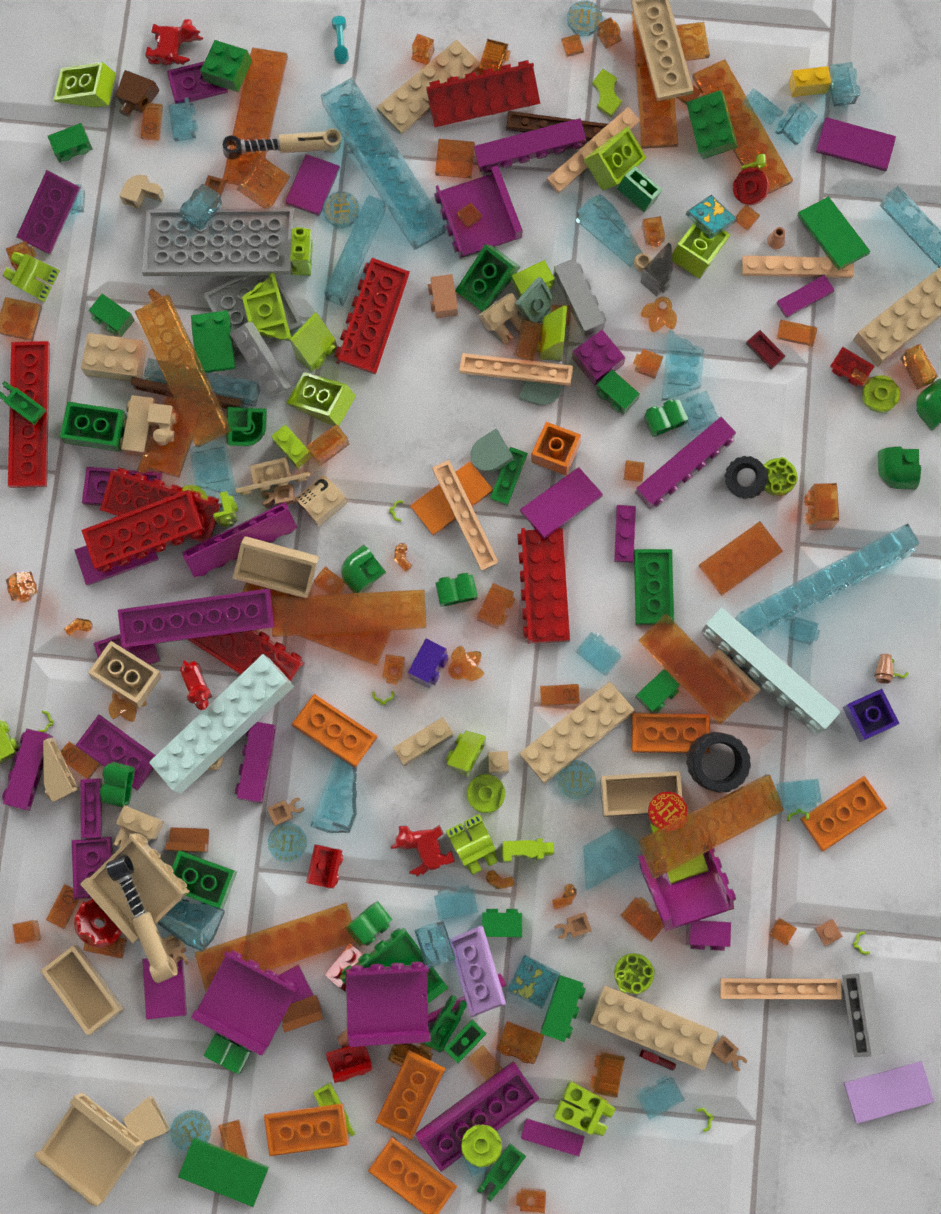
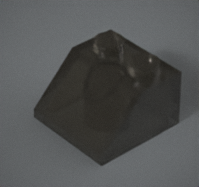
M670 243L643 269L640 283L655 296H658L661 292L665 293L670 287L669 283L672 280L673 262L672 246Z

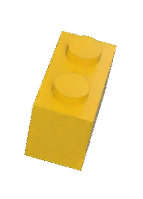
M829 66L792 70L789 79L791 97L827 93L831 85Z

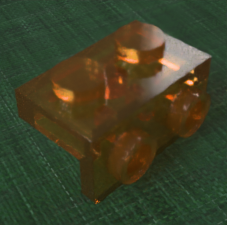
M507 1021L497 1051L505 1056L518 1058L524 1063L534 1064L544 1035Z

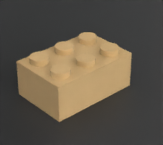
M87 333L81 370L86 376L131 382L132 377H142L147 347L143 340Z
M110 641L88 672L91 679L139 709L162 678L160 671Z

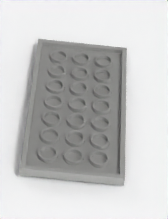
M147 209L142 274L143 276L269 275L271 273H275V275H291L292 262L290 261L292 228L294 226V209Z

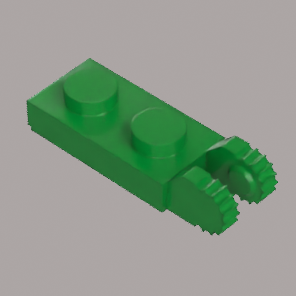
M4 381L2 383L3 387L11 393L6 397L0 391V399L35 425L46 410L19 389L12 387Z
M451 995L446 1001L445 1007L442 1008L429 1030L431 1042H423L424 1045L440 1053L459 1024L467 1006V1003L462 1000L457 1006L455 1013L451 1012L457 999L454 995Z
M509 1143L485 1176L486 1178L477 1189V1192L481 1194L491 1181L496 1185L487 1197V1200L491 1202L499 1190L504 1188L526 1158V1155Z

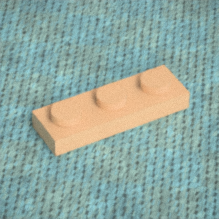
M720 648L706 661L747 703L761 690Z

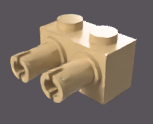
M512 293L506 294L478 315L487 331H496L504 344L514 338L504 325L506 320L512 322L518 333L528 327L519 314L520 311L515 305L517 300Z
M124 805L116 823L121 828L113 844L121 847L129 839L128 836L131 832L134 833V831L143 835L147 840V844L152 838L157 840L164 821Z

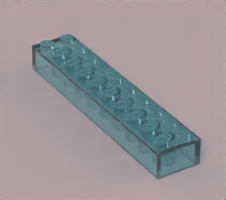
M353 78L321 94L323 107L414 251L445 234L446 227L443 219Z
M906 524L739 612L735 619L757 638L765 631L764 629L772 630L782 622L781 620L784 619L787 622L799 613L798 611L801 610L804 613L816 604L815 602L821 604L833 595L832 593L838 595L845 591L849 584L855 586L862 579L866 578V575L870 578L883 569V566L887 569L894 565L899 558L901 560L906 559L916 551L915 547L920 543L909 524Z

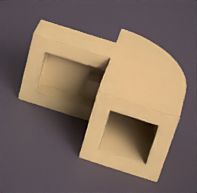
M136 175L126 181L119 197L123 204L140 209L145 197L162 202L165 195L158 184H150L146 175Z

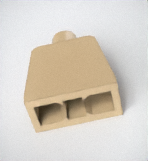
M153 1096L145 1099L123 1118L126 1128L143 1141L171 1130Z

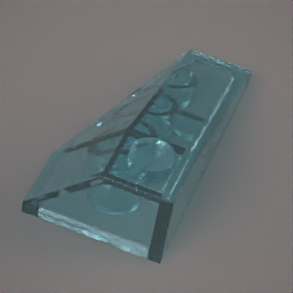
M601 194L589 199L577 211L576 221L628 266L631 267L634 264L635 257L643 253L615 206Z
M336 756L310 827L327 833H350L357 815V767L355 769Z
M183 899L157 924L184 944L203 952L214 940L225 910L203 902L200 905L191 904L189 900Z

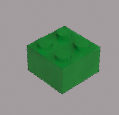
M214 40L200 71L205 82L239 92L252 60L248 50Z

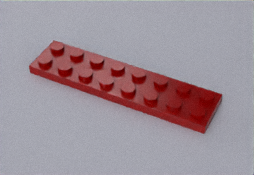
M49 341L11 342L10 385L26 394L42 406L46 412L33 425L9 407V488L47 487Z

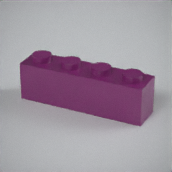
M256 722L246 732L248 742L247 745L244 744L242 756H245L244 763L240 764L238 773L241 775L240 783H237L235 787V794L239 800L263 803L277 728L274 724Z
M28 728L22 733L20 738L21 747L14 757V762L16 763L8 776V781L10 782L2 795L3 804L27 811L31 810L44 768L43 741L53 738L52 735Z

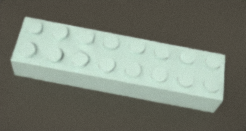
M722 607L702 629L706 640L717 644V648H720L726 655L728 654L739 668L743 667L747 671L746 674L749 678L762 684L761 688L768 694L772 693L781 706H787L797 720H803L806 723V728L812 733L816 732L819 734L824 731L840 714L836 707Z
M262 654L149 763L173 791L182 794L279 702L294 685L271 659Z

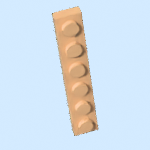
M627 107L547 178V181L560 193L588 168L584 159L591 152L624 128L629 127L630 130L640 122V119Z
M742 257V276L822 277L825 275L830 278H853L854 263L838 271L829 257Z
M462 353L459 371L462 374L571 386L573 366Z
M450 460L432 467L434 475L480 570H485L499 563Z
M720 978V999H842L841 979Z

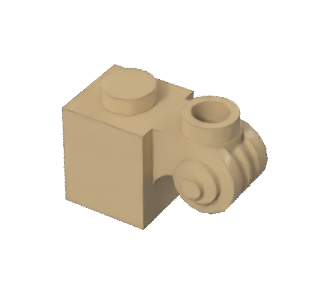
M150 403L147 422L150 427L160 428L154 431L153 438L158 445L165 446L169 442L174 441L175 432L173 431V425L177 423L178 414L173 406Z

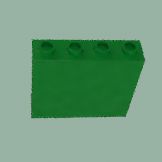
M398 928L393 931L388 940L385 942L382 940L374 946L375 950L369 954L364 953L358 958L359 962L355 964L361 965L363 968H371L373 964L391 967L393 963H403V966H409L412 962H422L423 965H427L429 968V972H427V1004L448 989L405 928ZM351 965L344 968L341 972L342 975H340V978L342 982L345 983V985L346 969H351Z

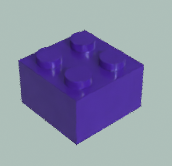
M425 638L408 671L409 678L429 689L431 685L435 686L440 677V668L444 669L449 660L447 648Z
M883 689L842 707L859 742L900 724Z

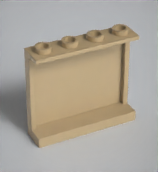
M138 833L130 834L128 836L129 839L90 878H86L80 884L132 943L140 941L131 921L134 915L133 912H130L131 908L127 904V898L124 897V891L120 889L122 887L121 884L119 885L117 881H113L107 872L106 864L123 855L129 856L134 866V872L132 873V878L134 879L132 881L134 886H137V893H140L139 897L143 901V907L146 908L145 912L151 913L155 924L190 892L186 888L187 884L173 874L174 870L172 867L164 863L160 859V854L155 849H151L147 845L146 838Z
M81 1092L70 1101L72 1105L42 1150L35 1153L34 1156L41 1165L52 1170L57 1178L68 1183L73 1191L85 1197L87 1203L97 1207L106 1200L144 1141Z

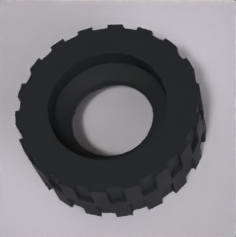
M752 456L735 458L726 468L724 475L727 488L731 493L743 499H752L755 496H759L762 491L764 492L768 484L767 479L769 478L765 466ZM745 468L752 469L756 475L755 482L748 487L741 486L737 480L738 473Z

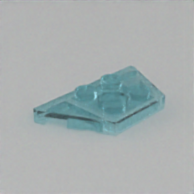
M672 330L668 331L661 401L699 389L702 382L704 350L693 345L687 339H682L675 335Z
M220 426L212 435H208L201 443L189 449L195 483L200 488L219 493L227 491L230 496L235 497L237 496L235 492L236 486L225 428Z
M618 827L583 846L586 890L639 861L638 856L644 854L648 856L653 853L652 850Z

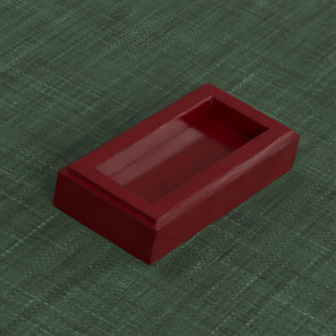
M761 330L746 342V345L771 370L786 357Z

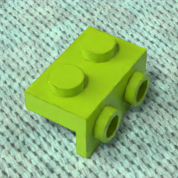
M224 491L219 493L224 511L213 515L219 526L230 527L234 525V522H238L235 513L238 512V507L233 496H229L228 492Z

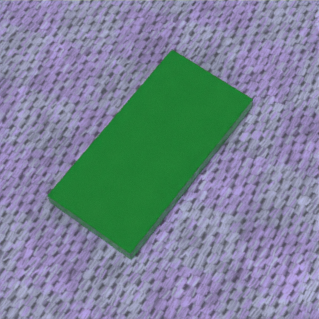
M829 196L798 212L797 216L838 271L870 254L869 248Z
M634 549L635 625H674L672 549Z
M194 1137L178 1178L254 1207L269 1167Z

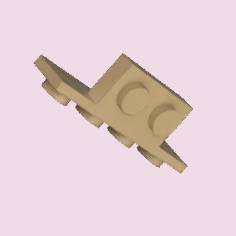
M287 457L250 465L254 484L238 487L235 489V492L246 495L252 493V489L259 488V491L270 489V485L285 486L289 484L288 481L295 479L296 483L306 481L307 477L310 476V471L291 475Z

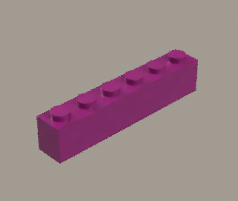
M581 118L475 145L474 152L479 171L489 173L491 172V167L497 165L498 167L508 168L513 163L519 162L523 164L529 162L532 158H545L548 156L547 154H561L570 148L573 150L580 149L585 145L586 137Z
M722 416L719 417L636 488V495L649 509L653 506L657 508L664 502L663 498L667 494L671 496L679 489L678 485L681 482L684 484L693 477L692 473L694 471H701L707 465L706 461L708 459H715L721 453V448L724 446L726 448L735 441L733 439L736 435L735 430Z
M282 503L183 551L182 554L193 577H201L214 568H220L231 560H237L240 546L245 536L272 543L280 536L291 534L298 527L286 503Z

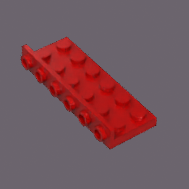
M529 60L518 62L516 67H511V64L500 66L501 70L493 71V68L482 70L483 74L480 75L472 72L465 74V78L462 79L454 76L447 78V82L440 83V80L429 82L430 86H426L434 128L541 104L534 72V63H529Z
M371 258L369 263H365L362 272L365 273L364 280L360 279L357 290H360L358 296H354L351 304L354 310L353 313L349 312L345 323L348 324L347 330L343 329L340 340L343 342L341 347L337 346L334 357L337 358L336 364L342 362L376 375L410 271Z
M118 467L117 470H111L100 510L120 516L183 492V487L174 484L170 487L164 485L165 482L162 480L154 479V481L147 479L146 475L139 473L132 475L129 474V470ZM190 490L202 526L206 530V532L202 533L201 537L192 540L204 542L212 538L216 524L213 514L218 513L223 505L216 497L208 496V498L201 497L200 492Z
M189 489L81 530L94 569L102 573L111 571L112 567L117 565H127L130 563V560L135 558H146L151 552H162L166 550L167 546L183 544L184 540L188 538H199L202 536V533L206 532L202 526Z
M521 528V534H517L518 545H522V552H519V564L523 563V571H520V582H524V589L521 590V601H525L526 607L522 608V618L527 623V627H523L524 639H528V644L569 642L570 629L563 528L557 529L545 539L536 530Z
M253 630L187 639L239 674L246 671L262 654L271 659L290 682L300 667L305 664L301 661L302 657L295 652L289 653L285 650L286 646L277 641L276 643L269 640L270 636L262 631L258 633Z

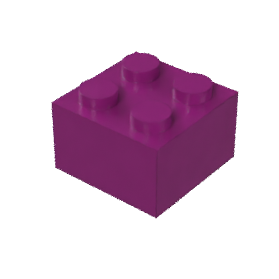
M603 329L573 350L572 353L573 361L594 386L612 369L616 371L623 366L626 358Z
M699 920L687 924L685 945H690V949L705 950V946H710V950L725 951V947H731V922Z

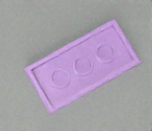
M483 926L449 939L448 942L470 1017L478 1016L505 1005V998Z
M922 1061L844 1082L854 1120L857 1124L934 1102Z

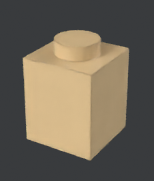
M508 751L488 752L489 774L509 773Z

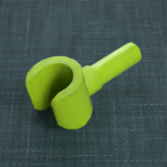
M757 155L755 162L743 165L741 169L744 170L752 167L764 168L766 165V155Z

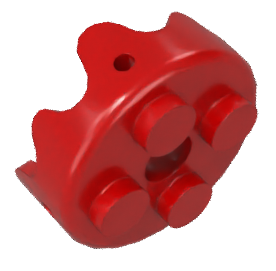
M93 898L87 902L84 901L75 915L74 928L76 934L84 943L90 946H110L123 933ZM101 920L104 923V927H97L94 921Z

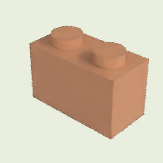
M453 275L430 277L431 284L427 285L429 295H433V301H430L431 312H435L436 318L457 316L458 307Z

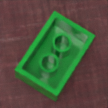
M722 90L686 102L698 152L702 159L738 148L726 98Z
M67 401L60 438L65 444L120 452V439L124 435L123 423L124 419H127V415L121 409Z
M178 851L172 869L174 870L173 874L187 884L186 888L190 892L186 896L224 909L237 871Z
M559 974L540 1031L541 1034L565 1042L566 1038L570 1039L573 1030L570 1024L572 1018H577L579 1007L576 1005L578 999H583L586 990L583 987L584 983Z

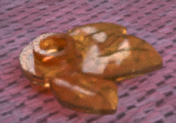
M667 297L657 298L654 303L646 304L641 311V317L649 318L648 323L651 332L660 330L664 325L672 330L676 326L677 315L672 310L671 300ZM664 302L666 304V308L661 309L659 307V304Z
M462 646L457 647L452 652V663L449 665L448 672L453 679L461 680L465 678L469 681H475L484 675L483 670L478 667L481 661V652L471 651L466 653ZM460 667L462 671L457 674L454 672V669Z
M112 693L113 700L108 708L111 718L115 719L121 715L125 720L134 722L137 708L123 698L119 699L118 695ZM145 700V702L143 703V705H142L141 707H144V706L147 705V701H146V700Z

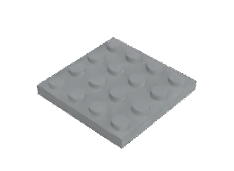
M269 275L239 276L203 295L212 312L228 310L233 332L243 324L249 323L242 297L249 291H252L258 283L264 282ZM275 275L291 333L301 328L303 324L280 280ZM261 336L266 344L276 340V338ZM233 340L234 355L238 359L243 354Z

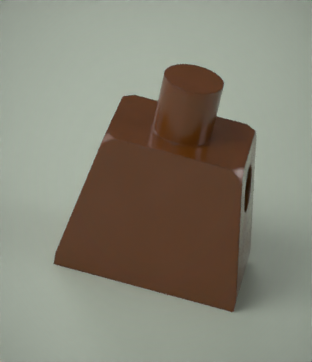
M125 70L116 93L117 99L122 104L119 112L126 117L130 116L132 110L144 112L160 91L155 81Z

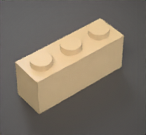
M131 395V400L127 402L126 410L128 416L127 419H124L123 423L125 432L124 437L120 439V448L127 455L148 456L153 427H150L147 418L150 403L157 404L154 398Z
M442 717L399 743L393 749L403 766H406L452 738L453 732Z

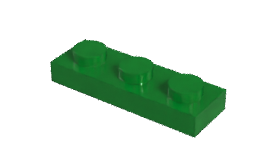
M510 447L509 450L515 460L502 467L490 500L506 506L510 502L528 453Z

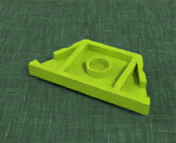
M271 273L264 282L258 283L252 291H249L242 297L248 322H253L261 336L290 341L291 334L275 273Z

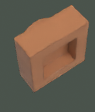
M833 919L814 928L824 946L843 937Z

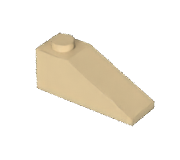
M49 738L44 740L45 793L52 802H55L78 791L79 788L55 739Z

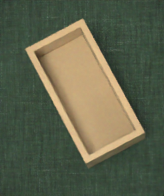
M245 536L240 546L233 579L308 599L319 556Z
M680 771L601 776L600 778L603 817L648 815L649 803L654 796L661 792L669 791L682 797Z
M73 945L41 970L87 1036L93 1035L125 1010L79 945Z

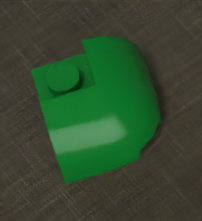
M940 378L926 387L917 396L916 411L931 431L941 424Z
M227 407V445L250 446L259 442L266 431L267 409Z
M902 446L878 451L879 477L890 488L916 490L921 478L919 449H902Z
M364 544L346 558L341 568V575L345 584L356 597L363 594L372 587L375 581L386 574L384 568Z

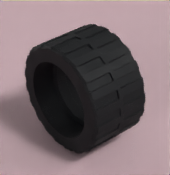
M711 732L703 734L691 744L687 753L686 765L692 779L699 786L710 791L722 793L735 790L745 782L751 768V758L747 747L740 739L726 733ZM713 744H725L734 753V769L727 778L712 780L702 770L703 754Z

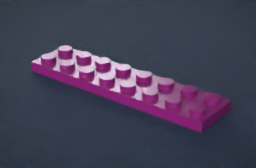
M270 589L118 609L122 648L275 628Z

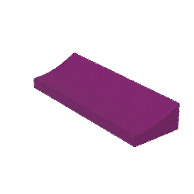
M513 1061L415 1134L421 1146L442 1172L463 1156L461 1144L463 1136L468 1129L475 1125H487L497 1131L540 1098Z

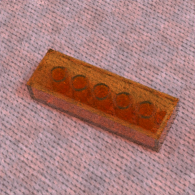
M667 614L638 640L719 725L748 699Z

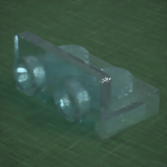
M754 88L742 102L769 125L777 117L781 118L784 114L783 110Z
M187 97L185 98V103L168 105L174 141L196 138L195 131H198L197 121L193 120V114H196L194 103H190Z
M804 102L792 104L787 110L788 114L780 120L775 131L777 135L783 133L794 145H798L818 117Z

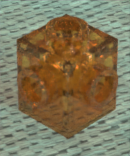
M31 571L17 572L6 579L7 591L12 601L20 600L21 603L27 602L38 593Z

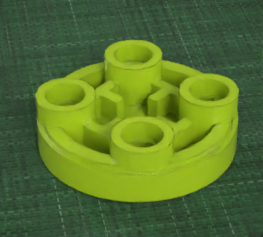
M784 457L767 461L764 466L767 469L769 478L767 479L768 484L764 491L773 496H783L791 492L798 481L794 465Z
M630 953L621 957L616 963L614 978L617 985H619V982H622L621 988L627 993L639 994L651 986L654 979V968L645 956ZM625 971H632L634 972V975H631L629 973L626 974ZM623 973H624L625 977H624V978H619V979H620V981H619V980L617 979L618 975H623Z

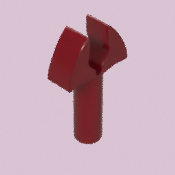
M644 1049L640 1052L639 1057L672 1071L676 1068L674 1062Z

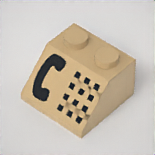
M324 475L295 497L297 503L318 527L347 504L346 497Z

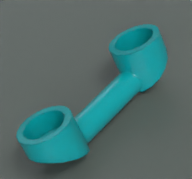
M335 16L332 19V26L336 30L337 39L334 57L338 64H345L349 60L348 49L344 46L343 30L347 26L346 19L343 16Z

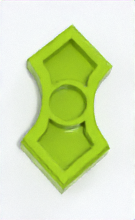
M602 69L593 80L592 85L598 91L600 97L597 109L612 118L621 106L622 101L617 97L614 90L617 77Z

